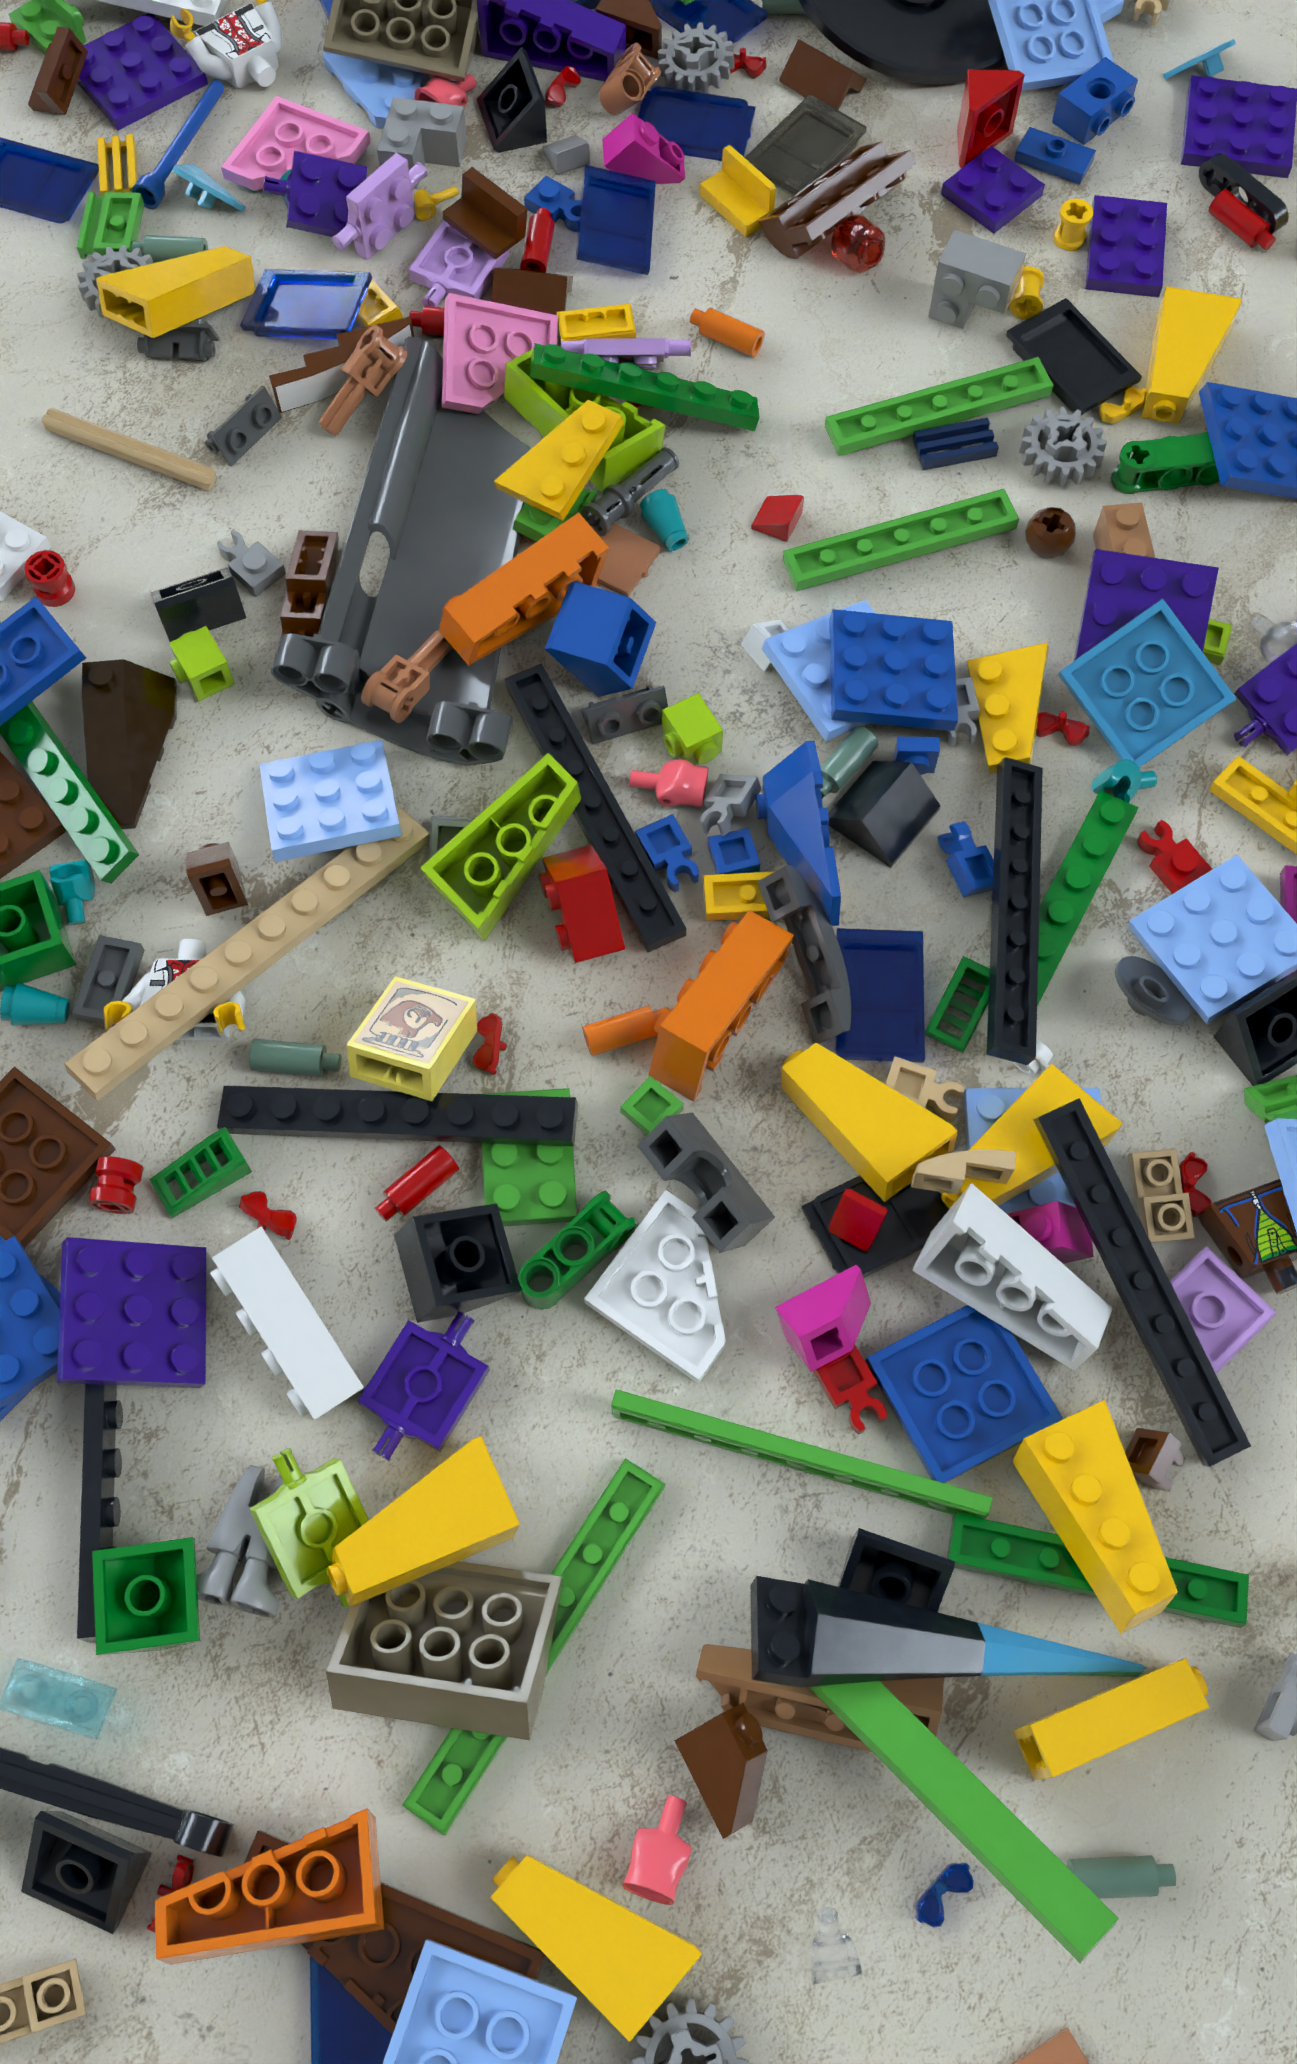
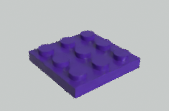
M151 13L139 16L135 20L85 44L84 47L88 50V54L77 82L118 131L208 85L205 72L200 70L194 59L154 14Z
M1191 75L1187 91L1180 164L1200 167L1202 163L1217 153H1224L1250 174L1288 178L1293 163L1297 89L1257 84L1248 81Z
M1095 549L1092 556L1073 661L1161 599H1164L1203 652L1219 567Z
M67 1237L62 1242L57 1383L201 1388L205 1385L206 1247Z

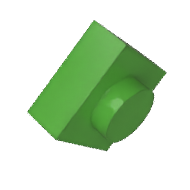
M649 1076L620 1106V1113L648 1135L666 1116L680 1114L683 1111L684 1103L652 1076Z

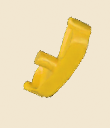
M1128 388L1124 392L1121 406L1107 402L1102 403L1099 409L1101 420L1115 424L1141 409L1145 400L1146 389Z

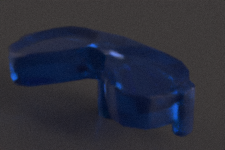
M967 1863L948 1864L920 1896L915 1906V1918L918 1922L925 1923L933 1928L942 1926L945 1920L942 1895L947 1891L968 1893L973 1889L974 1880L969 1872L970 1866Z

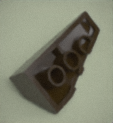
M125 659L82 663V710L88 781L121 829H134L137 826L151 788L149 781L156 762H160L163 756V744L168 730L173 729L177 718L175 678Z

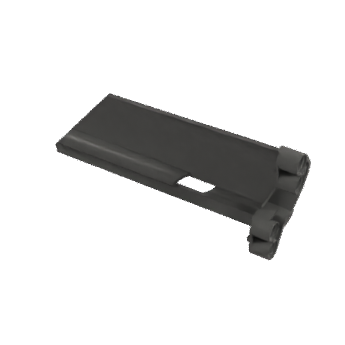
M407 337L403 348L407 351V357L402 367L394 375L319 632L314 634V637L300 634L283 635L282 633L271 668V674L281 683L316 700L317 707L328 717L339 722L349 721L371 734L410 751L464 766L498 762L505 755L513 722L512 716L509 718L499 711L490 709L501 648L469 666L453 648L430 672V690L401 723L393 721L389 713L377 706L368 707L361 701L363 688L372 674L380 671L395 655L408 660L435 631L439 630L443 607L451 598L456 595H462L517 556L521 536L520 533L512 529L515 518L525 502L498 490L494 480L531 448L500 426L485 411H482L480 414L442 408L443 358L430 343L422 341L420 337ZM377 531L381 532L387 539L390 556L380 591L377 596L370 597L361 587L360 570L370 536L373 532Z

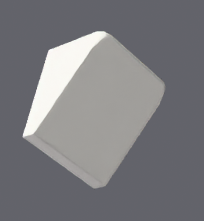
M781 620L753 624L743 639L741 646L763 671H767L774 666L762 650L764 640L789 629Z

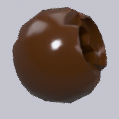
M1047 507L1038 510L1028 521L1025 531L1026 541L1030 549L1039 556L1054 558L1063 555L1074 543L1076 526L1071 515L1063 509Z

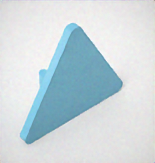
M1231 39L1164 73V79L1201 61L1207 77L1223 71L1224 67L1219 52L1235 45V40Z
M174 165L172 171L190 181L186 195L199 199L198 205L210 209L216 198H219L236 209L244 211L245 205L196 165Z

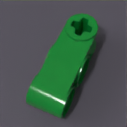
M1208 432L1188 436H1168L1161 439L1127 442L1119 454L1120 464L1114 468L1111 475L1113 486L1125 494L1161 489L1173 490L1179 487L1195 485L1208 486L1220 482Z
M606 1190L593 1197L570 1223L560 1230L531 1259L525 1262L520 1269L518 1278L522 1296L525 1302L532 1308L543 1310L556 1305L609 1253L619 1248L638 1227L639 1223L633 1217L627 1218L610 1201L612 1196ZM572 1244L582 1245L587 1250L584 1257L579 1260H569L562 1253L566 1247ZM539 1275L548 1276L553 1280V1284L544 1292H535L528 1287L534 1277Z

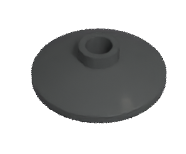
M1136 956L1124 957L1117 963L1115 967L1117 983L1128 998V1004L1136 1013L1142 1016H1149L1160 1023L1172 1026L1181 1025L1189 1018L1191 1014L1190 1003L1159 966Z

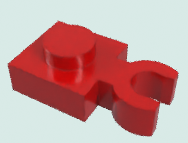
M1160 820L1154 829L1160 840L1152 839L1145 830L1140 833L1137 839V844L1143 852L1155 855L1149 867L1172 894L1213 870L1187 838L1176 844L1172 839L1173 831L1171 827L1163 820Z
M854 1345L852 1351L813 1371L834 1409L846 1403L850 1408L849 1423L857 1434L863 1433L866 1429L860 1419V1412L863 1410L872 1411L880 1423L886 1420L887 1412L884 1405L878 1399L870 1397L867 1393L875 1388L878 1383L856 1345Z

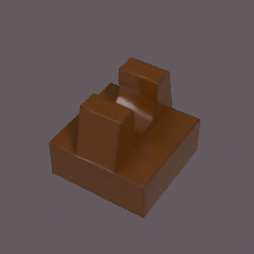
M1137 1428L1125 1451L1135 1480L1157 1490L1170 1492L1174 1483L1166 1475L1171 1465L1182 1467L1186 1459L1179 1450L1182 1442L1170 1432Z

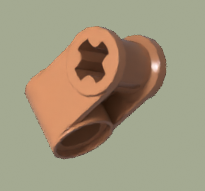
M638 42L632 44L618 58L614 69L600 88L599 98L601 104L612 115H619L642 100L650 86L661 74L660 68L658 66L653 67L641 53V46Z

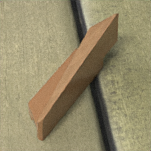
M711 1644L703 1645L696 1677L700 1681H709L721 1695V1707L724 1711L744 1703L748 1713L752 1714L762 1727L872 1752L809 1687L800 1688L752 1680L751 1649ZM944 1678L880 1681L935 1736L937 1735L942 1714Z

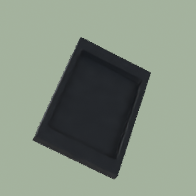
M1067 298L1007 330L1006 336L1013 343V350L1023 361L1039 357L1054 385L1052 392L1073 413L1078 409L1081 411V415L1141 381L1142 376Z
M860 1175L817 1196L815 1200L803 1205L801 1208L810 1223V1228L815 1232L832 1263V1268L836 1270L837 1274L857 1265L861 1269L863 1278L923 1249L930 1232L949 1210L943 1202L940 1192L913 1188L911 1183L884 1202ZM846 1188L856 1191L888 1210L883 1226L868 1251L857 1248L829 1231V1224Z

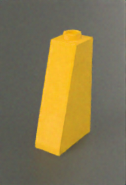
M227 246L96 278L102 315L151 338L158 337L255 293L251 256Z
M1166 286L1157 312L1146 382L1147 392L1141 418L1175 424L1180 423L1232 329L1241 305V298Z
M815 1043L805 1051L797 1050L784 1061L781 1067V1089L884 1202L912 1182V1177L918 1163L954 1152L958 1131L952 1124L820 1044Z
M1051 1063L969 1149L1015 1151V1170L1007 1184L965 1178L958 1195L940 1192L942 1194L941 1198L950 1209L972 1183L997 1206H1000L1058 1173L1059 1171L1033 1119L1080 1098L1103 1147L1108 1145L1123 1123Z
M482 1436L469 1441L334 1547L331 1560L333 1565L327 1567V1573L335 1594L339 1596L344 1593L349 1607L514 1538L520 1523Z
M1183 1658L1012 1731L1033 1780L1053 1778L1210 1708L1205 1698L1208 1695V1687L1199 1669L1196 1666L1190 1667L1187 1658Z
M513 1855L492 1879L498 1886V1889L490 1898L629 2042L702 1955L701 1950L694 1943L532 1855H526L521 1862Z

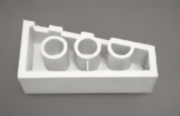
M972 1183L930 1232L912 1270L1073 1371L1098 1349L1113 1309Z
M262 1226L212 1257L218 1267L210 1272L225 1296L232 1292L236 1295L243 1307L236 1312V1315L250 1336L257 1332L260 1333L268 1346L261 1354L276 1377L284 1372L294 1388L287 1392V1395L301 1417L310 1413L313 1419L316 1420L364 1388Z

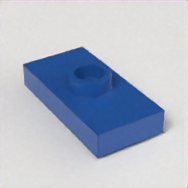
M1029 127L1016 149L1014 161L1081 184L1094 160L1096 150Z

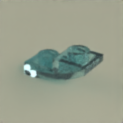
M17 1658L0 1698V1710L43 1725L48 1724L93 1740H98L117 1688L59 1669Z

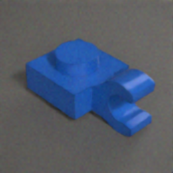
M965 821L951 824L949 826L951 832L941 834L937 838L941 849L945 853L951 854L945 861L963 898L992 891L994 860L987 846L976 847L971 830Z

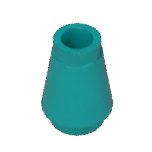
M659 489L648 494L640 503L643 520L664 545L667 546L669 551H676L685 546L689 541V537L676 497L669 494L666 489Z
M19 982L16 986L6 985L1 998L0 1018L1 1020L11 1021L12 1026L66 1024L70 1010V999Z

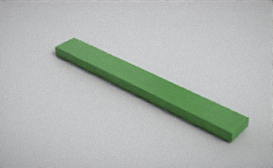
M616 1389L611 1403V1411L614 1418L951 1515L958 1513L984 1519L990 1513L993 1497L621 1390Z
M626 1458L550 1574L562 1576V1588L546 1676L666 1487L665 1483ZM451 1728L402 1806L441 1834L446 1835L508 1737Z
M880 1681L809 1687L1079 1963L1088 1956L1116 1925L1119 1918Z

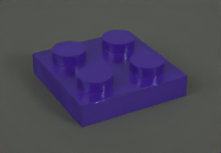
M990 146L942 184L941 195L995 234L1043 195L1045 184L993 146Z

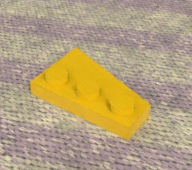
M587 400L494 480L497 489L563 521L624 425L622 415Z
M1048 642L967 660L969 675L973 679L980 710L978 719L989 774L997 772V766L1004 757L1031 764L1038 723L1037 715L1044 685L1045 665L1049 653Z

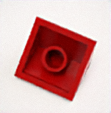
M968 69L957 127L958 164L960 168L966 166L990 146L995 147L1013 133L1025 76L1021 71Z

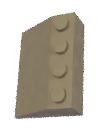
M333 0L323 51L464 82L479 34L477 0Z
M458 1561L351 1606L326 1670L332 1708L530 1740L543 1694L562 1588V1576Z

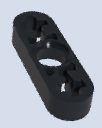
M1217 153L1201 164L1199 168L1200 182L1214 197L1225 189L1229 190L1270 224V234L1275 233L1287 224L1289 213L1285 203L1224 153ZM1239 187L1246 193L1248 202L1244 201L1241 197Z

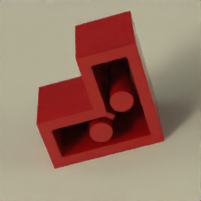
M592 845L543 857L542 861L545 872L539 873L538 876L543 895L548 899L551 911L559 910L562 924L555 926V931L561 951L569 950L574 962L578 963L625 950L608 871Z

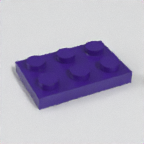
M1094 195L1085 289L1159 297L1163 286L1167 203Z

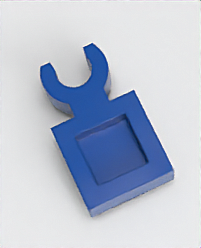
M545 176L524 197V205L528 208V211L536 214L539 208H546L551 212V218L554 223L562 219L565 221V226L573 232L580 230V218L577 216L583 217L588 221L591 219V206L585 201L575 200V191L548 176Z
M673 814L635 831V835L655 872L666 868V881L671 891L674 893L679 891V881L676 875L680 873L688 874L694 884L699 882L698 866L692 860L687 859V857L692 855V846Z

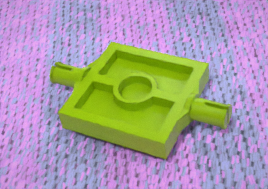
M287 1448L271 1458L284 1483L273 1495L249 1508V1511L290 1596L298 1599L317 1586L330 1583L327 1567L333 1565L331 1560L334 1547L365 1524L369 1518L340 1459L333 1458L313 1471L301 1473L291 1448ZM345 1594L339 1595L342 1607H348Z

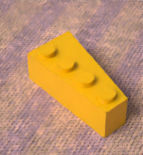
M1100 1401L1025 1437L1012 1462L1120 1634L1160 1614L1178 1591L1106 1401Z

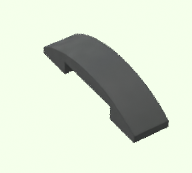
M792 865L784 866L758 881L771 921L784 920L788 932L794 935L792 944L811 995V999L801 1003V1007L814 1044H820L850 1030L851 996L848 975L838 940L820 902Z

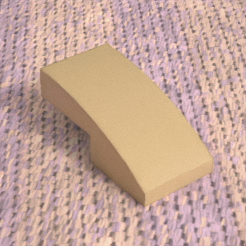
M979 1149L947 1153L918 1163L912 1177L911 1187L958 1195L965 1178L1007 1184L1015 1170L1016 1152Z

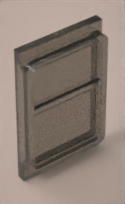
M809 94L744 158L767 177L775 187L793 197L845 159L858 146L859 139L866 133L867 126Z

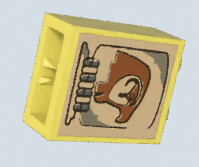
M395 976L347 1044L350 1077L433 1101L477 1032L476 999Z

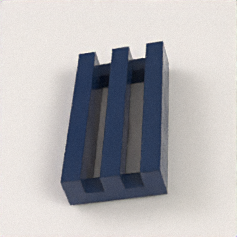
M988 417L914 431L912 441L922 470L996 457L999 447L997 441H993L994 433L992 429L989 430L990 422ZM983 442V444L962 448V446ZM945 449H947V451L938 452V453H932V454H927V453H929V452H934V451H940V450H945Z

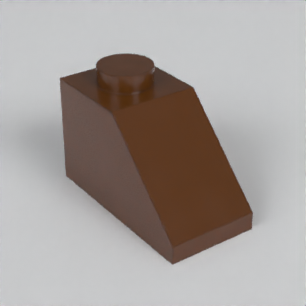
M601 0L595 12L626 25V49L635 42H638L643 55L659 60L658 50L662 49V25L650 1Z
M229 842L206 844L199 848V850L187 853V876L206 916L248 905L238 862Z
M744 1703L717 1715L674 1740L723 1839L753 1822L768 1752L762 1740V1729L756 1718L748 1713Z

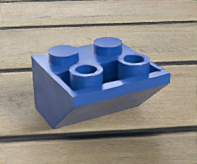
M575 581L571 582L568 586L544 650L597 697L633 689L657 622L632 598Z

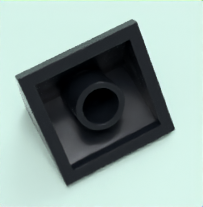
M521 47L476 99L492 147L498 153L547 143L545 100L528 53Z
M227 567L151 592L155 607L170 642L180 638L187 632L196 631L204 626H207L210 631L247 618L233 576Z
M872 761L829 811L828 826L892 868L937 814L941 805L912 762Z
M1297 972L1232 1011L1214 1035L1216 1041L1252 1086L1267 1083L1297 1064Z
M858 1528L852 1537L838 1587L938 1612L953 1573L955 1561Z
M40 1811L34 1821L21 1892L114 1934L152 1852L62 1811Z

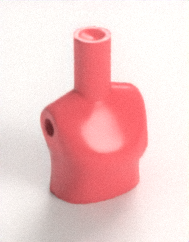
M471 74L466 75L464 82L451 81L435 76L427 85L415 90L414 98L420 101L465 107L468 101L466 92L476 87V80Z
M682 759L671 760L663 765L659 774L631 770L629 786L655 790L658 802L665 807L688 805L702 808L709 767L696 766Z
M667 1796L658 1828H639L637 1830L631 1850L629 1869L622 1883L624 1889L660 1904H674L676 1890L686 1870L692 1847L677 1835L687 1804L686 1801L676 1796Z

